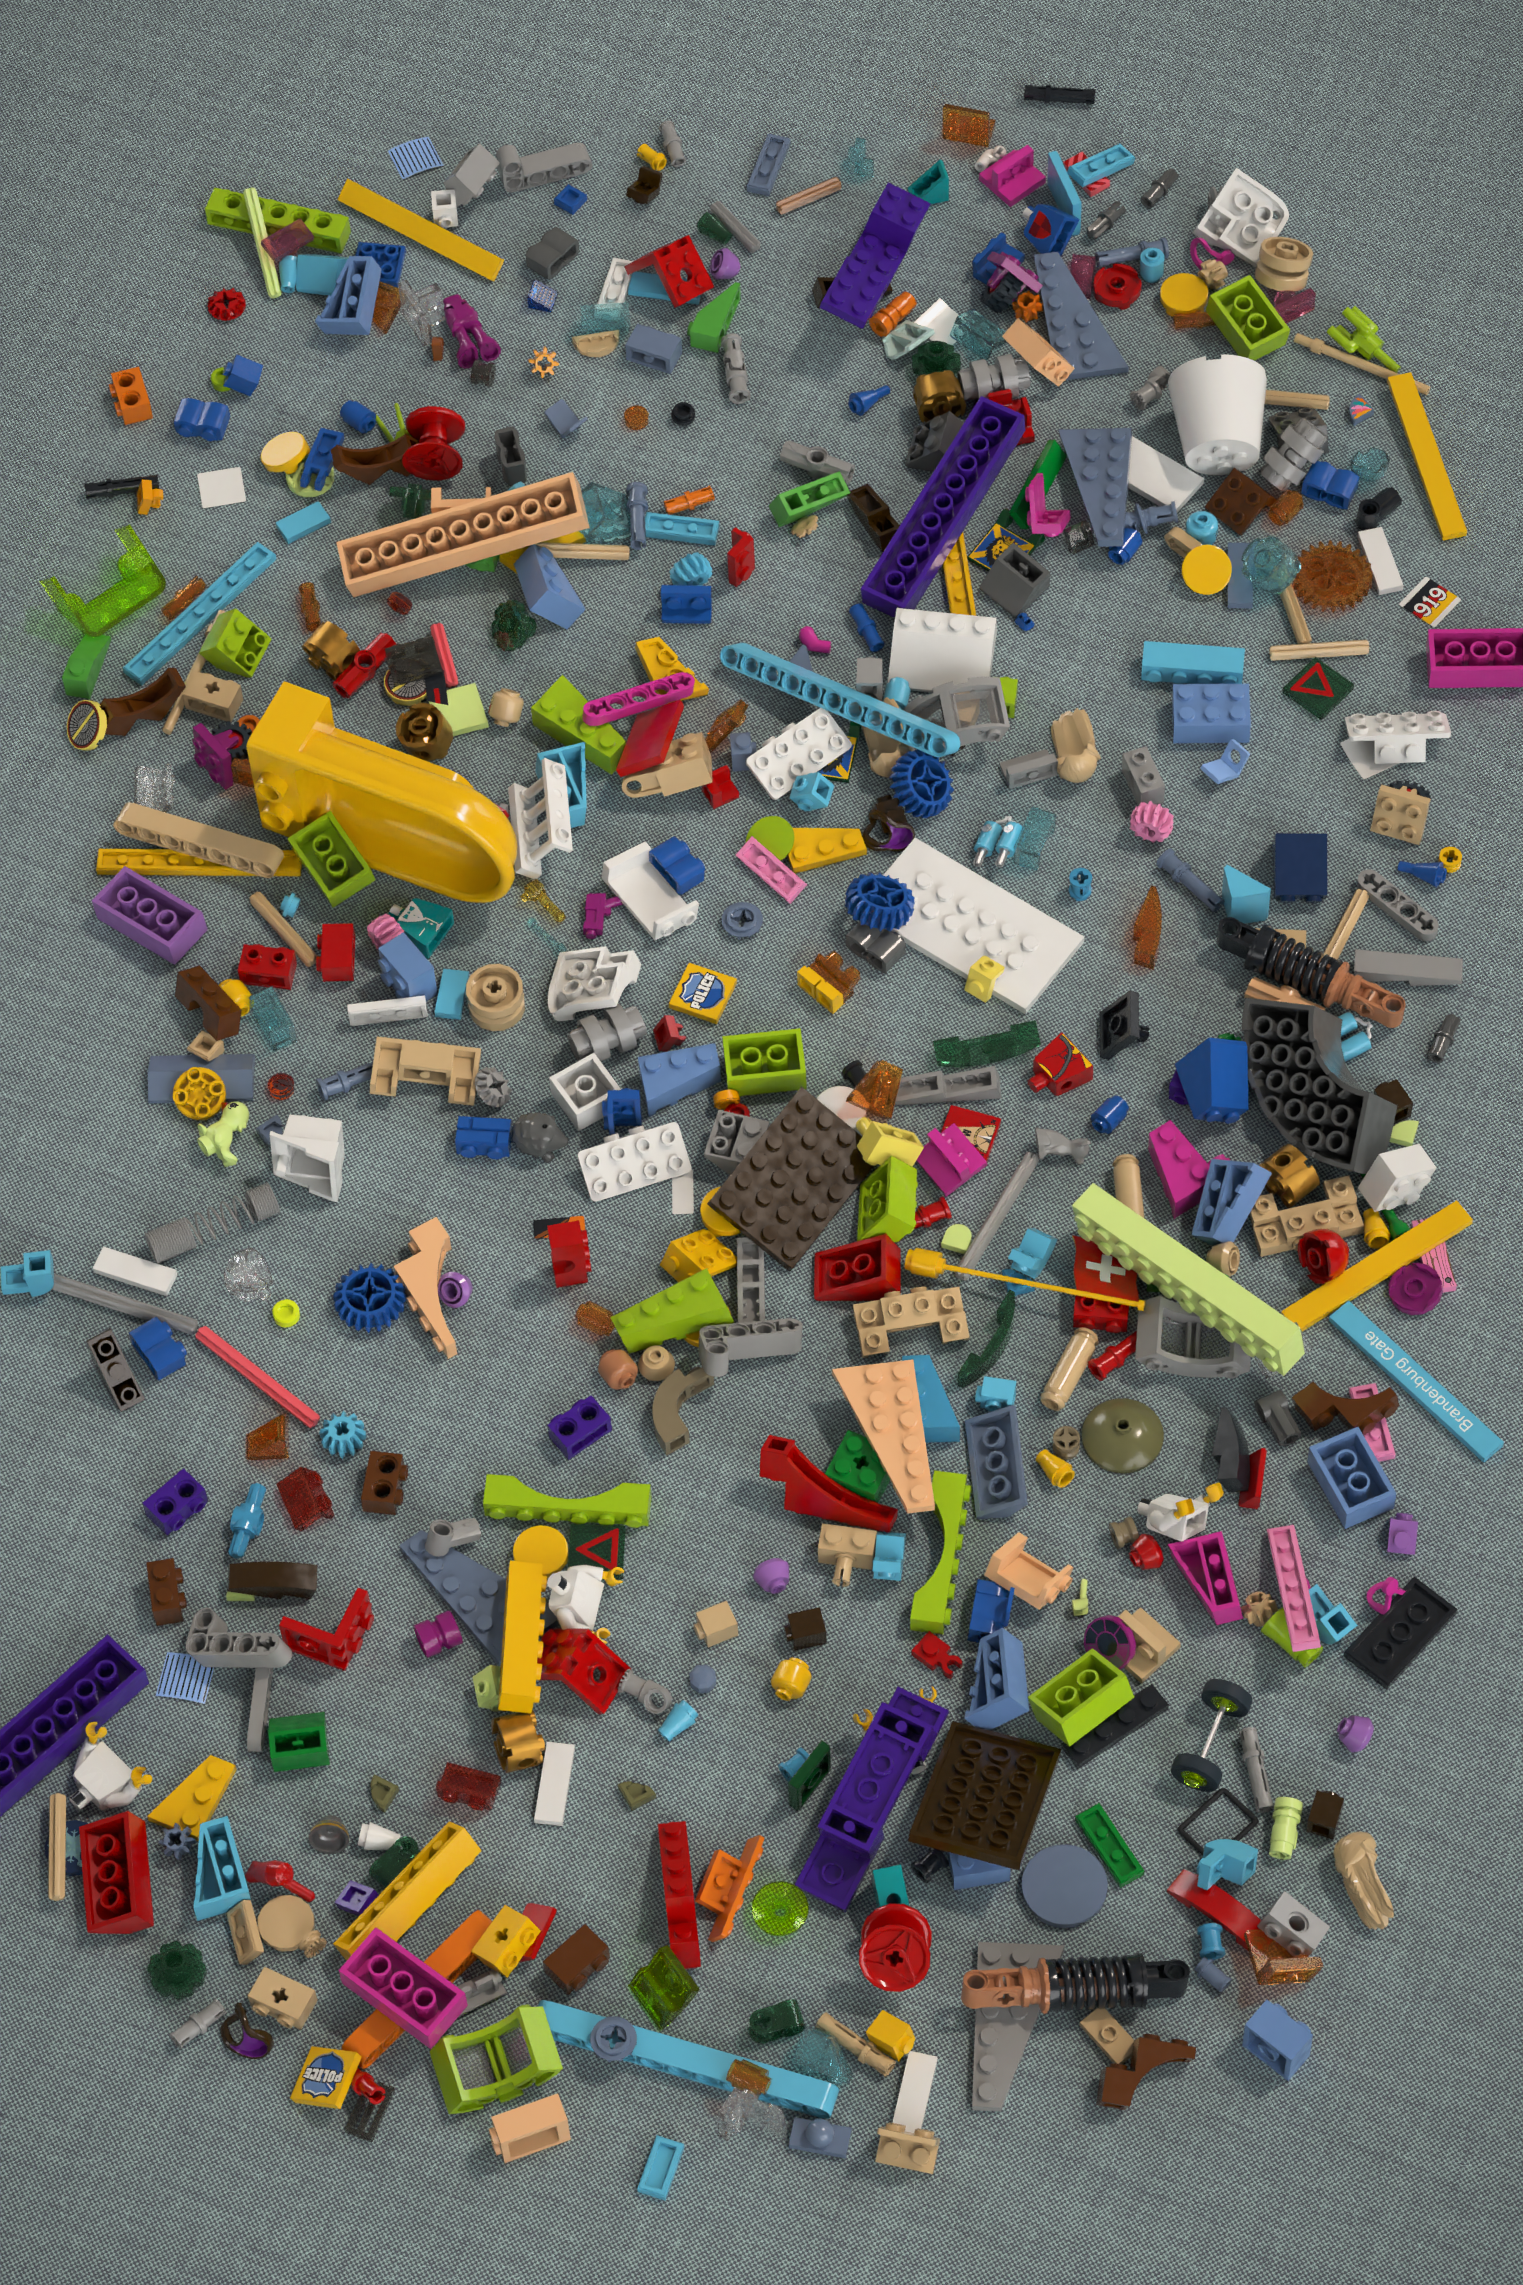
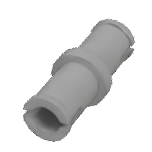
M665 121L659 126L664 138V149L668 151L671 165L673 167H681L686 163V158L681 148L682 140L677 136L674 122Z
M214 1999L212 2003L199 2013L191 2014L185 2024L170 2033V2037L179 2049H182L184 2045L197 2035L205 2034L207 2028L220 2017L226 2015L227 2012L223 2005L217 1999Z

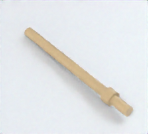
M1299 333L1294 338L1295 343L1310 348V351L1318 355L1321 353L1384 379L1400 375L1326 345L1325 341L1321 339H1311ZM1414 380L1418 392L1428 395L1431 386Z
M219 610L213 623L209 624L205 632L206 638L210 633L219 614L225 613L224 610ZM199 653L184 682L186 686L194 671L201 672L206 659ZM183 692L175 701L162 728L165 734L170 735L185 706Z

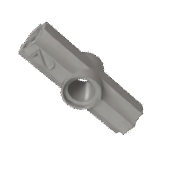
M790 440L786 441L782 446L780 461L807 470V474L814 479H821L839 471L846 485H849L853 479L855 465L828 455V452L823 447L809 448Z

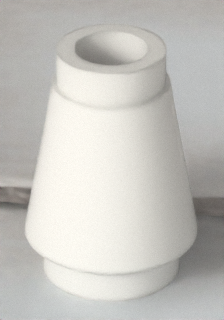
M371 1822L369 1824L362 1823L358 1846L364 1847V1850L397 1851L401 1834Z

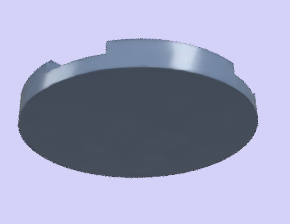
M1063 1844L1045 1848L1028 1862L1023 1872L1022 1896L1024 1902H1026L1031 1912L1038 1917V1920L1052 1927H1078L1099 1913L1106 1901L1108 1882L1102 1864L1093 1854L1078 1846Z

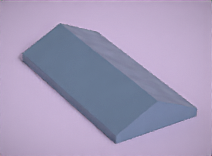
M221 1054L209 1062L197 1055L150 1057L148 1067L149 1103H175L173 1100L174 1085L180 1075L192 1067L207 1068L219 1075L226 1088L225 1102L253 1101L255 1054Z
M1015 1405L965 1420L975 1512L978 1520L1010 1517L1028 1505Z

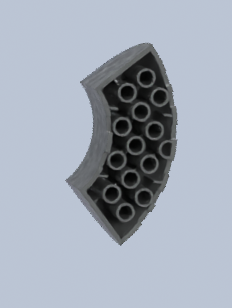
M1245 998L1242 1014V1031H1244V1041L1247 1044L1248 1079L1252 1089L1256 1092L1259 1099L1258 1103L1265 1115L1290 1143L1309 1156L1342 1170L1366 1174L1377 1156L1385 1153L1388 1148L1397 1105L1364 1091L1350 1074L1344 1060L1341 1045L1343 1020L1313 1005Z

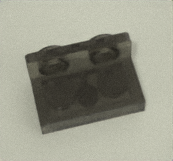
M433 637L419 638L416 641L396 644L385 649L386 662L394 687L442 673Z

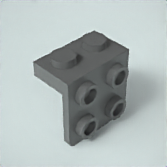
M1301 408L1298 412H1278L1275 416L1269 417V424L1277 434L1278 449L1284 444L1280 435L1290 424L1295 427L1300 419L1305 418L1327 436V440L1321 446V449L1324 453H1329L1327 425L1315 409Z

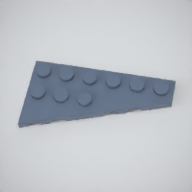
M1052 252L1034 255L1036 275L1039 277L1037 281L1043 285L1039 291L1049 344L1075 368L1066 380L1128 373L1129 367L1059 253Z
M1132 428L1058 429L1060 440L1070 463L1071 471L1079 494L1082 497L1098 547L1123 546Z
M420 1530L400 1544L401 1552L498 1666H501L506 1579L452 1547L444 1556L438 1557L429 1554L425 1549L428 1533ZM546 1603L544 1614H540V1619L545 1620L543 1635L549 1629L559 1624L557 1617Z

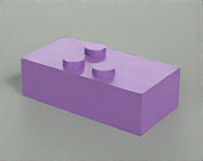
M126 866L92 900L97 919L174 965L208 930L202 911Z

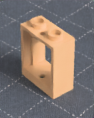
M1019 318L1002 336L1034 369L1058 387L1075 369L1041 335Z
M558 2093L491 2117L493 2127L489 2128L492 2146L496 2156L502 2154L504 2163L571 2140L568 2119Z

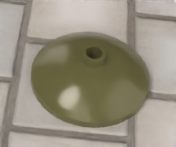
M1116 1398L1097 1405L1087 1415L1082 1427V1444L1088 1457L1097 1466L1114 1473H1133L1146 1468L1158 1457L1163 1446L1164 1431L1159 1417L1150 1407L1133 1399ZM1126 1425L1128 1428L1120 1429L1119 1426Z

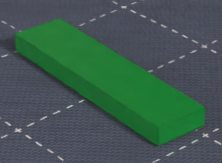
M1055 439L1047 441L1009 512L1021 529L1029 528L1027 513L1030 511V502L1026 501V487H1029L1031 480L1034 479L1037 473H1043L1046 496L1066 459V454Z

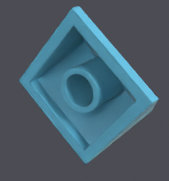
M298 254L297 292L331 296L337 286L336 280L348 257Z
M1226 865L1223 874L1222 898L1225 900L1224 907L1227 917L1235 918L1244 924L1266 920L1269 913L1271 888Z

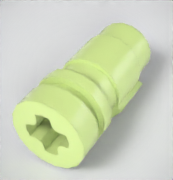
M1278 1797L1275 1799V1811L1272 1816L1274 1825L1270 1839V1856L1282 1860L1291 1859L1292 1850L1296 1849L1298 1837L1296 1827L1300 1823V1815L1303 1808L1301 1801L1290 1797Z

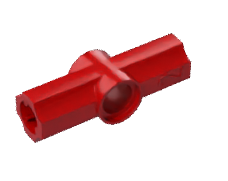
M380 632L364 650L356 653L354 661L333 682V688L340 696L350 699L366 681L374 678L376 670L397 649V644L393 638L387 633ZM361 664H368V665H370V666H369V667H362V666H360V665H361Z

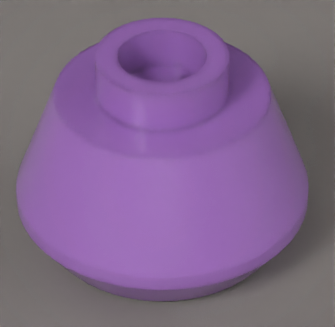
M728 248L717 250L710 263V273L713 278L723 280L736 276L740 271L738 257Z
M448 1272L439 1279L438 1295L442 1302L451 1308H459L465 1305L472 1294V1283L463 1274Z
M780 1558L766 1560L756 1567L753 1579L764 1591L771 1592L772 1594L780 1593L785 1590L786 1585L789 1583V1564Z
M1355 1715L1343 1718L1337 1728L1340 1741L1352 1753L1359 1752L1366 1747L1374 1730L1370 1718Z

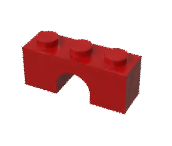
M579 1220L548 1225V1237L556 1288L588 1283L587 1272H592L587 1231L581 1230Z

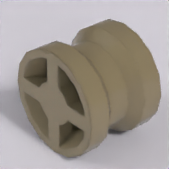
M1062 1426L1054 1432L1052 1449L1057 1457L1062 1460H1070L1077 1456L1080 1449V1435L1078 1431L1071 1426Z
M1131 1516L1124 1518L1123 1522L1109 1523L1110 1535L1117 1549L1123 1548L1129 1542L1133 1544L1139 1537Z

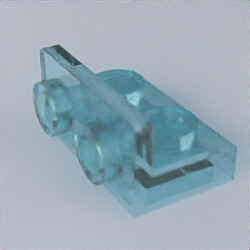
M974 309L958 315L950 332V337L985 360L990 358L994 348L1007 343L1002 337L1005 331Z

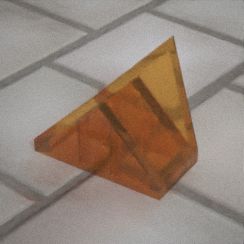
M288 1411L246 1435V1459L289 1458Z

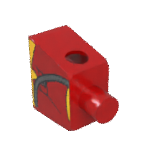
M1060 1033L1034 1058L1033 1072L1035 1075L1028 1079L1027 1082L1035 1093L1047 1087L1053 1095L1060 1096L1093 1080V1065L1063 1033Z

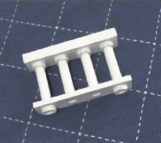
M546 758L541 760L543 776L533 785L527 788L513 783L508 787L511 825L517 840L515 873L535 880L542 875L541 859L554 848L569 853L573 851L565 765ZM544 789L545 797L536 804L535 795ZM546 810L547 819L537 825V816ZM548 831L549 840L539 847V837Z

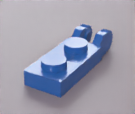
M320 428L304 464L305 469L301 476L300 487L307 488L312 473L318 475L314 483V489L322 491L326 476H329L333 467L331 449L336 445L342 446L344 433Z

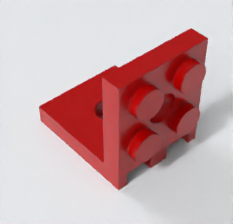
M689 235L666 244L624 266L629 275L653 264L674 308L714 287ZM681 270H684L686 272L687 281H684L681 278Z
M357 1587L335 1634L283 1616L279 1624L282 1640L294 1653L346 1671L353 1654H357L361 1649L363 1643L362 1636L365 1630H369L374 1621L371 1609L372 1603L370 1602L368 1591Z
M549 1629L541 1638L543 1642L542 1658H537V1663L542 1664L540 1680H561L597 1714H605L618 1692L620 1680H624L622 1676L631 1668L589 1629ZM596 1667L600 1671V1678L597 1682L593 1678V1671Z

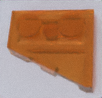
M739 700L717 715L705 738L710 754L736 727L739 728L745 721L746 715L744 713L749 705L744 701Z

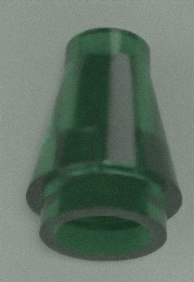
M706 212L703 214L696 226L701 234L719 241L723 245H726L733 236V233L724 226L714 213Z

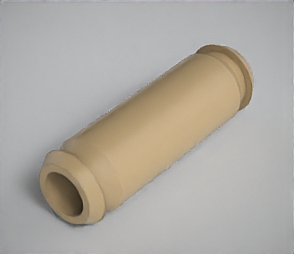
M1131 1154L1119 1155L1112 1164L1114 1167L1116 1199L1145 1219L1140 1168L1138 1166L1139 1161Z
M1081 1327L1074 1331V1336L1069 1340L1044 1387V1392L1040 1395L1042 1404L1047 1408L1059 1411L1068 1402L1088 1361L1095 1351V1346L1099 1344L1098 1336L1092 1330Z

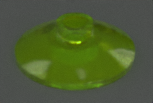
M776 1881L763 1886L756 1893L752 1901L751 1911L754 1922L762 1931L773 1936H787L795 1933L804 1925L808 1917L809 1905L804 1892L799 1887L789 1882ZM778 1909H783L786 1912L783 1916L775 1914Z

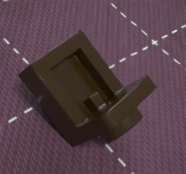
M642 166L639 169L638 180L627 188L626 197L632 198L640 204H648L659 195L663 174Z
M891 794L877 798L878 803L872 805V809L885 813L895 822H907L903 807L898 806L899 799H892ZM879 820L882 833H888V826Z

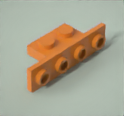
M758 1835L747 1839L740 1860L720 1849L714 1851L695 1898V1902L718 1914L708 1938L709 1941L715 1942L730 1935L734 1926L732 1922L734 1915L741 1908L744 1901L742 1897L744 1890L752 1881L754 1875L752 1870L755 1862L760 1859L763 1853L762 1844L765 1839L763 1836Z

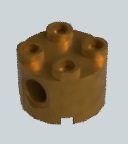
M946 370L928 375L924 374L916 379L913 397L918 415L923 423L949 411L956 417L960 414L961 416L964 415L966 403L959 380L952 371Z
M328 621L323 622L302 645V649L309 655L308 663L317 670L320 667L325 669L326 674L334 681L354 661V657L360 649L354 640L350 643L346 639L348 634L344 630Z
M418 703L410 706V710L405 714L403 712L396 723V735L401 744L411 756L425 761L443 759L448 754V749L453 740L451 725L441 711L432 704Z
M1291 1144L1284 1145L1259 1165L1272 1173L1265 1185V1189L1273 1195L1277 1194L1287 1208L1294 1206L1320 1184L1314 1167L1312 1165L1307 1167L1304 1163L1307 1158Z
M533 1710L531 1714L516 1712L493 1718L491 1721L492 1735L498 1733L496 1736L497 1741H493L501 1768L505 1770V1773L543 1763L541 1751L545 1750V1743L542 1734L536 1733L535 1726H537V1721Z

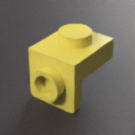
M982 956L970 967L964 990L986 1003L992 996L996 978L1004 972L1005 967L987 956Z

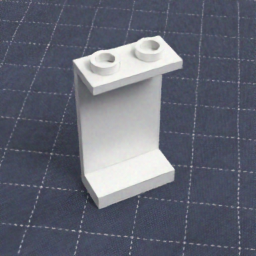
M643 842L603 862L602 880L620 898L621 902L650 936L657 940L663 936L671 935L675 930L683 926L692 924L697 919L699 903L697 900L689 904L684 902L659 871L650 863L649 851L651 847L646 842Z

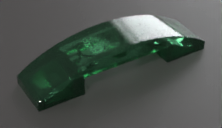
M1036 1020L1010 1025L1011 1031L959 1041V1036L935 1040L933 1045L937 1064L944 1067L976 1066L1006 1060L1026 1053L1041 1045Z
M1009 1290L997 1309V1324H1000L981 1357L971 1352L958 1372L959 1387L964 1388L977 1381L994 1366L1003 1354L1014 1326V1291Z

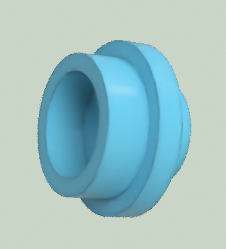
M291 893L290 897L285 895L280 906V910L283 911V917H294L301 900L295 897V893Z

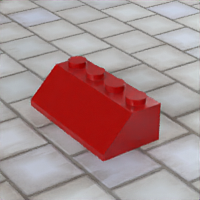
M126 1811L80 1826L87 1932L97 1934H131L153 1927L154 1918L145 1821Z

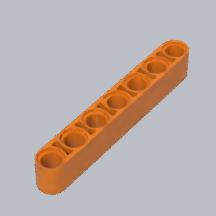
M480 1910L475 1911L424 1963L453 1983L477 1959L471 1950L490 1926L492 1920ZM376 2009L345 2040L341 2050L357 2052L362 2057L359 2066L362 2069H366L405 2030Z

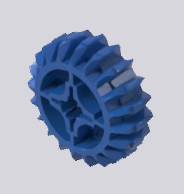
M918 749L912 752L909 751L896 760V764L891 768L893 774L889 777L894 783L889 788L895 790L892 798L899 799L898 806H905V813L912 812L913 817L921 816V818H928L938 815L948 807L947 803L953 799L950 794L955 789L950 786L954 779L948 776L951 770L945 769L946 761L939 762V757H934Z
M869 872L867 876L860 874L859 878L853 879L846 891L845 906L848 908L847 913L853 915V920H859L861 926L868 925L870 930L874 927L878 928L880 932L882 929H887L891 932L893 928L899 930L901 926L906 925L914 911L915 897L912 896V890L907 889L906 883H899V878L892 879L890 875L883 876L880 872L874 875Z
M371 1262L368 1268H364L360 1264L358 1271L350 1268L348 1271L349 1276L342 1275L341 1283H336V1292L333 1295L335 1310L339 1312V1318L341 1321L345 1320L348 1327L355 1325V1329L358 1332L363 1327L366 1328L368 1333H370L373 1327H376L380 1332L381 1325L383 1324L390 1328L391 1320L398 1321L399 1313H403L404 1303L406 1302L405 1286H403V1283L395 1282L399 1276L394 1275L391 1268L385 1271L382 1264L376 1269Z

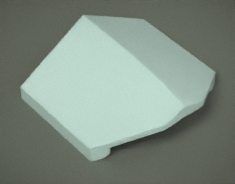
M905 320L886 337H882L886 356L891 360H895L911 352L935 334L934 329Z

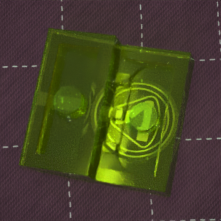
M668 1945L660 1947L650 1963L639 1968L628 1985L659 2030L667 2027L688 2006L700 1990Z

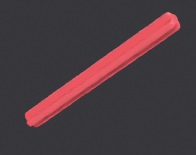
M207 1326L198 1329L195 1335L198 1341L307 1427L312 1428L318 1424L320 1416Z

